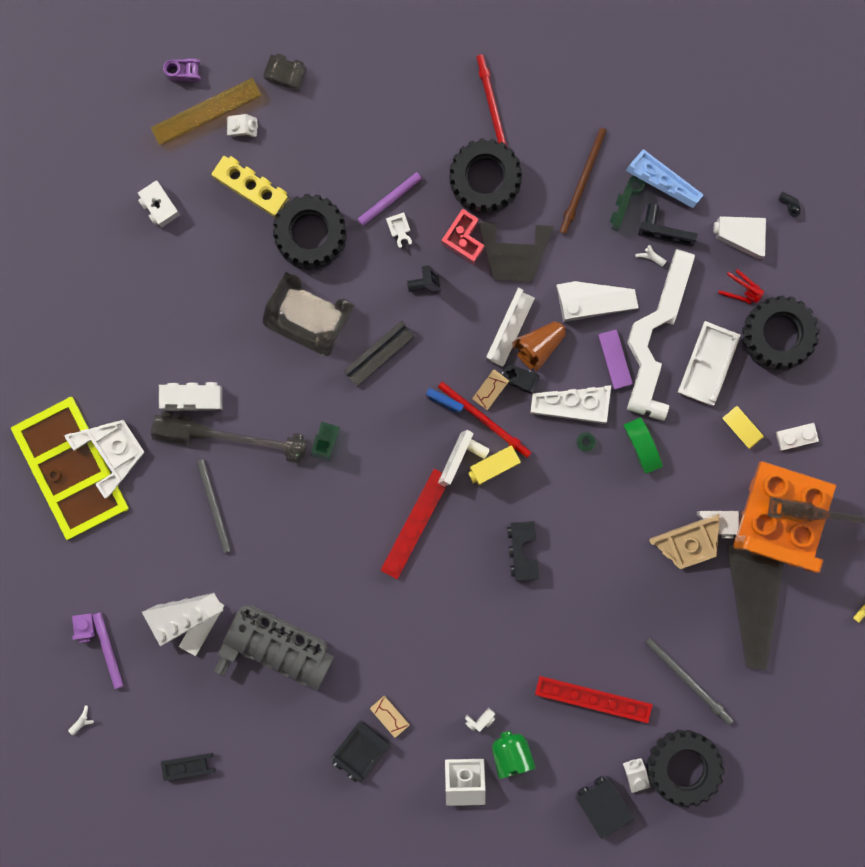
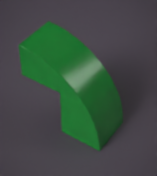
M640 417L624 424L626 435L634 447L638 463L644 473L647 474L663 467L656 446L642 418Z

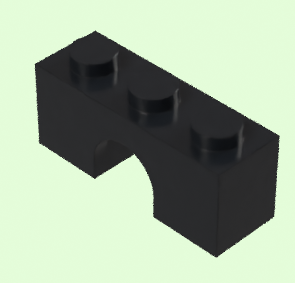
M535 522L510 523L511 527H507L508 539L512 538V546H509V557L513 558L514 565H510L511 577H515V581L539 579L538 560H528L521 553V548L525 542L536 540Z

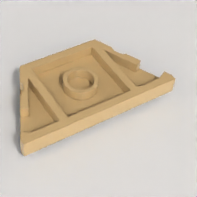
M716 514L652 537L649 541L652 545L657 546L662 551V554L671 559L680 569L717 556L720 515Z

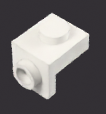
M247 114L228 116V136H257V118Z
M488 707L476 722L469 715H466L465 719L467 722L465 724L471 730L475 731L477 729L480 732L485 726L488 728L493 723L495 713Z
M641 758L623 763L632 793L650 788L647 771Z

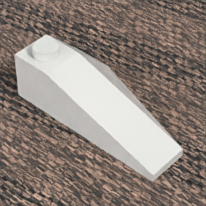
M576 281L556 285L563 322L638 309L635 289Z

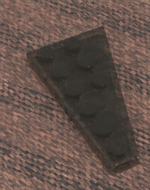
M727 545L746 667L766 670L784 562L762 555H753L750 550H738L734 546Z

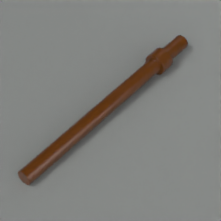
M600 128L569 208L565 210L564 220L559 230L561 234L566 235L570 223L574 221L576 216L575 210L607 132L604 128Z

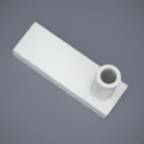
M468 430L460 433L438 481L440 485L445 487L451 484L466 450L483 459L488 455L489 448L471 439L474 433Z
M220 613L187 631L179 647L197 656Z

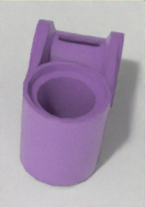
M171 59L166 61L163 66L164 73L170 81H200V76L198 75L200 60ZM171 67L177 68V72L174 74L168 73V70Z

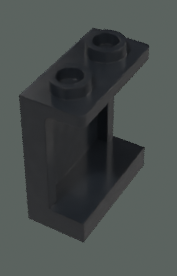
M360 720L332 755V764L339 770L343 768L347 771V776L352 781L357 782L358 780L361 783L391 744Z
M600 776L593 781L594 785L589 788L585 786L577 791L578 795L575 796L601 839L634 819L608 776L605 778Z

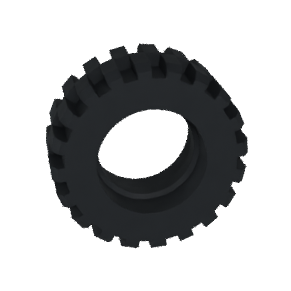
M481 138L477 142H474V140L470 141L466 147L462 146L459 149V153L455 154L453 162L450 164L449 180L454 197L464 208L467 207L473 213L481 212L483 215H487L489 212H492V214L498 213V210H504L510 203H513L516 195L519 194L522 183L520 161L515 156V152L511 148H507L503 142L498 143L496 139L491 138L490 141L485 140V138ZM481 160H491L500 165L503 170L504 179L498 190L482 194L471 188L468 182V172L474 163Z
M304 194V197L301 198L298 196L293 197V201L290 203L287 201L284 204V208L279 209L277 212V219H274L273 223L274 242L288 263H292L295 267H302L305 270H311V268H316V270L322 269V266H329L332 264L331 261L337 260L341 250H344L345 240H347L345 221L339 208L333 205L329 199H323L320 195L316 194L315 196ZM305 216L320 217L328 228L326 241L314 249H303L293 240V226L299 219Z
M785 296L771 297L762 301L750 311L749 316L744 321L745 326L742 328V333L744 334L742 341L747 346V349H745L747 354L753 356L752 360L755 363L759 362L761 367L765 369L771 368L773 371H784L800 365L815 351L814 347L818 345L819 339L817 335L820 334V330L816 328L817 318H813L811 315L813 313L812 309H807L804 306L806 303L803 301L797 302L795 301L796 298L791 296L785 298ZM783 316L794 324L797 331V341L791 349L778 351L766 342L763 331L765 323L770 318Z
M692 730L669 732L665 734L664 738H659L656 741L657 744L655 747L652 746L650 750L651 755L647 759V774L650 777L652 786L663 799L676 806L690 807V805H694L696 807L701 805L703 801L708 802L712 794L716 795L719 791L717 789L718 785H722L723 782L721 777L724 774V767L722 766L724 761L719 754L718 748L712 741ZM681 750L694 751L703 762L702 775L690 786H679L668 775L667 766L669 760L675 753Z

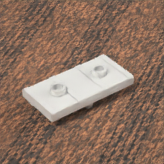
M704 321L677 393L714 406L739 342L740 334Z

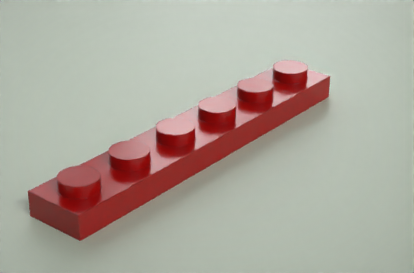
M433 469L380 570L395 579H398L446 488V486L444 487L438 483L442 472Z
M540 675L535 690V695L645 723L649 722L653 705Z

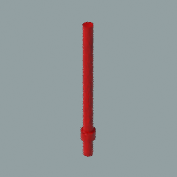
M484 55L476 56L479 66L478 73L484 85L498 143L503 142L506 144L489 78L491 77L490 71L486 67Z
M443 381L439 384L438 388L453 400L463 404L464 409L509 443L508 446L512 445L514 450L516 449L526 458L530 456L532 452L523 446L518 438H513Z

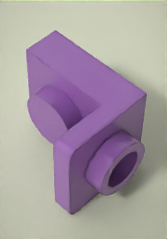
M93 613L72 616L73 640L78 639V643L88 642L90 637L95 636Z

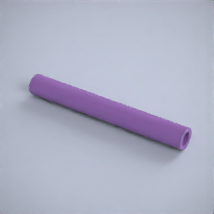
M417 172L357 220L362 226L367 224L422 180L421 176Z
M102 613L93 614V621L114 689L122 687L123 682Z

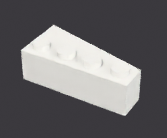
M211 593L191 599L187 598L176 602L158 604L143 611L142 614L159 645L162 646L223 611V608L216 595Z

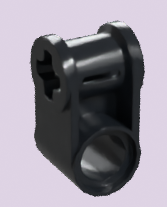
M513 365L507 366L502 372V376L509 380L507 384L531 394L534 393L540 377L537 373ZM513 371L515 377L509 379V375L506 373Z

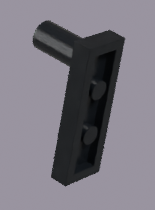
M654 203L648 204L645 222H641L637 235L694 246L698 233L656 225L659 205Z
M429 265L422 266L423 278L407 281L409 292L429 289L433 293L441 292L439 274Z

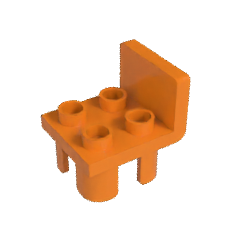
M760 461L749 487L750 493L745 509L742 511L739 519V528L734 548L750 550L753 555H762L787 563L791 567L800 566L807 572L820 573L823 560L815 558V554L836 485Z

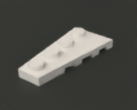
M611 386L591 387L580 390L572 389L561 392L533 393L530 414L606 424Z

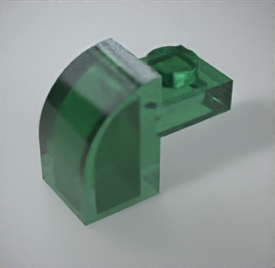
M321 422L318 435H316L313 443L311 457L331 461L340 430L339 426Z

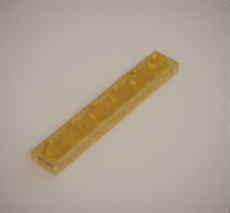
M252 77L150 128L158 144L161 146L261 97V93Z

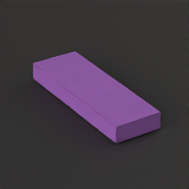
M617 329L598 334L613 389L632 385Z

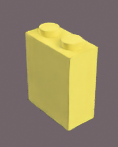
M511 445L471 466V472L468 475L473 484L477 482L479 486L519 465L521 462Z

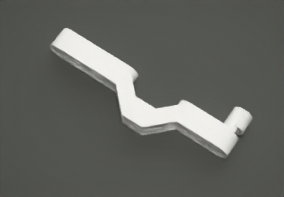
M678 249L675 250L657 311L636 321L632 325L627 344L640 367L627 407L628 411L641 415L648 412L650 413L649 417L665 421L669 405L651 400L662 363L654 360L647 346L654 328L664 323L674 324L694 261V254Z

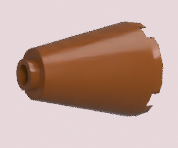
M553 321L516 338L512 342L513 348L518 349L519 353L517 356L529 369L535 368V371H538L564 339L566 329L562 323Z

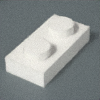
M814 423L776 432L780 451L819 441Z

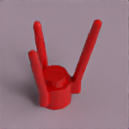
M736 269L735 272L748 284L728 272L727 275L746 288L744 292L746 297L721 290L718 291V294L744 301L749 305L751 302L757 304L764 290L760 289V286L751 281L740 270Z

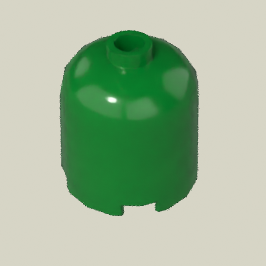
M511 731L500 733L501 738L496 739L492 745V753L499 779L516 775L517 772L519 774L536 769L526 738L519 733L512 734Z

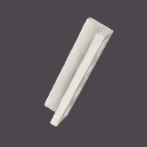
M520 288L517 289L486 357L487 361L500 367L504 366L513 347L512 342L517 338L535 299L523 293V290Z

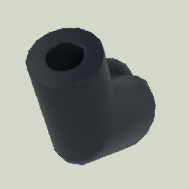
M782 191L778 200L787 204L790 216L797 217L801 212L798 199Z

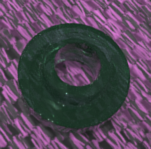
M586 432L578 436L576 443L581 451L588 452L595 447L596 440L591 433ZM583 439L589 440L588 446L583 445Z

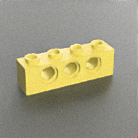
M223 156L212 172V177L277 219V212L279 209H283L284 204L289 201L288 196H286L287 192L280 187L275 189L270 185L271 182L264 177L258 178L249 167L246 166L244 169L239 166L240 162L235 158ZM239 172L240 177L234 180L231 179V174ZM249 182L256 183L254 189L249 190L246 188ZM270 192L272 197L269 200L262 199L264 193Z

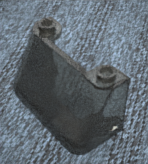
M285 272L265 306L262 320L264 326L321 355H331L354 309V304L346 299H339L335 304L302 289V283L298 276Z

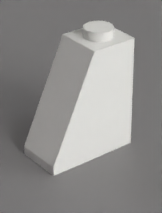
M719 217L717 222H714L713 231L717 233L716 239L756 259H762L765 256L766 218Z

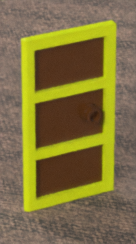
M68 397L66 400L11 427L66 540L129 509L118 486L107 499L103 497L96 486V483L109 476L111 472L92 440L75 451L66 440V434L89 429L73 397Z

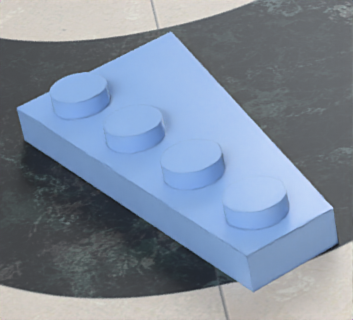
M644 149L626 169L630 174L692 208L695 207L703 196L701 192Z

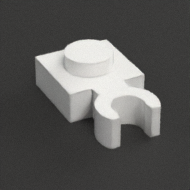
M401 213L386 218L392 238L398 236V247L402 249V240H407L409 246H411V238L406 235V233L410 232V228L405 214Z

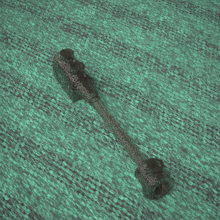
M162 411L161 415H155L151 429L152 440L190 446L192 438H217L285 450L286 460L291 463H301V459L305 458L307 440H304L302 434L294 433L292 437L287 438V442L212 430L191 421V417L186 414H181L179 418H173L172 413L168 411Z
M770 497L767 517L802 522L833 519L865 524V516L826 511L810 502ZM779 503L782 505L780 514L777 512Z

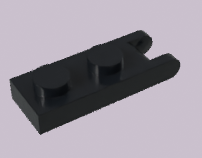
M213 753L161 761L163 780L168 781L215 773L216 768L208 769L206 758L214 757Z

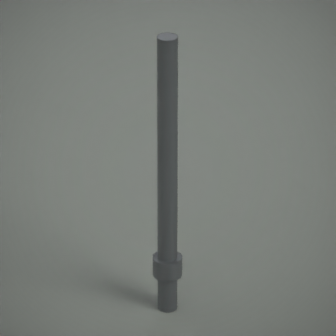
M649 638L645 642L711 708L710 710L715 715H718L727 725L734 721L723 710L724 707L719 702L716 703L655 641Z

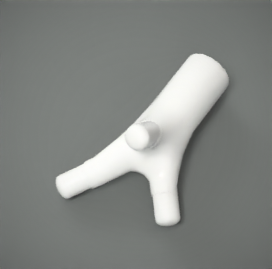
M651 245L645 249L647 253L635 254L636 258L650 259L662 267L667 261L657 255Z
M88 706L84 707L80 718L68 730L71 735L76 734L83 726L94 723L93 720L86 721Z

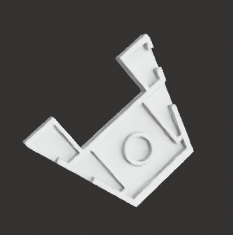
M124 420L65 435L66 440L74 451L92 440L112 471V474L96 483L105 499L111 495L145 453Z

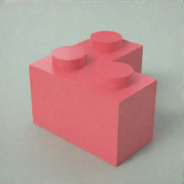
M462 209L443 237L442 245L474 265L484 249L482 243L470 236L477 226L479 219Z

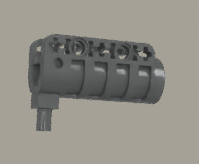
M250 604L238 610L218 653L221 657L214 672L224 676L231 661L235 662L240 653L317 692L331 666L334 656L326 653L328 644L322 638ZM250 610L249 614L252 616L250 618H247V613H245V611ZM263 618H267L269 620V627L263 626ZM282 627H285L286 634L281 635L282 631L279 630ZM297 635L304 637V644H299L296 641ZM317 644L321 645L319 652L315 651L316 648L314 646Z

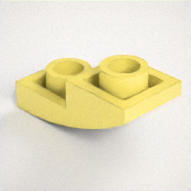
M738 406L723 417V420L749 449L764 438Z

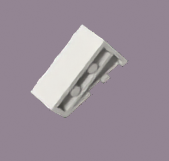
M207 382L206 385H198V383H186V385L167 383V385H159V408L164 411L222 410V387L217 386L216 382Z

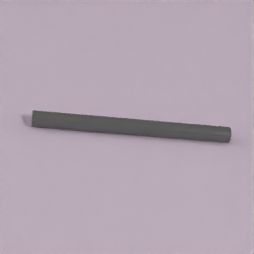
M204 459L199 460L197 465L224 553L231 551L218 504Z

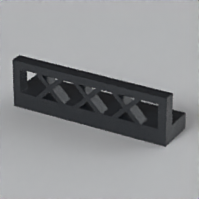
M401 320L344 370V373L358 387L414 338L413 334Z

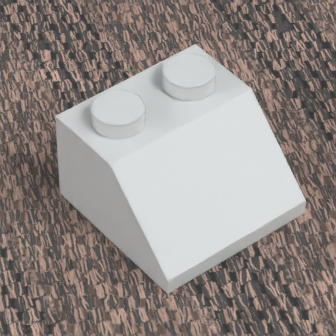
M484 759L445 760L446 806L485 805Z

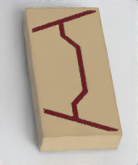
M493 370L472 399L488 410L509 380L496 370Z
M385 695L370 707L371 711L395 738L410 725Z

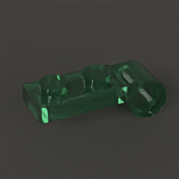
M632 176L629 179L623 194H619L615 205H618L617 212L612 213L609 222L612 223L611 229L616 231L620 229L630 196L639 195L645 187V181L636 176ZM631 182H638L640 189H633Z

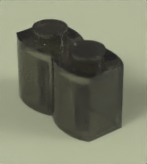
M278 53L270 55L263 75L264 79L292 90L300 91L307 72V67L304 66V63L299 60L288 61L286 56Z

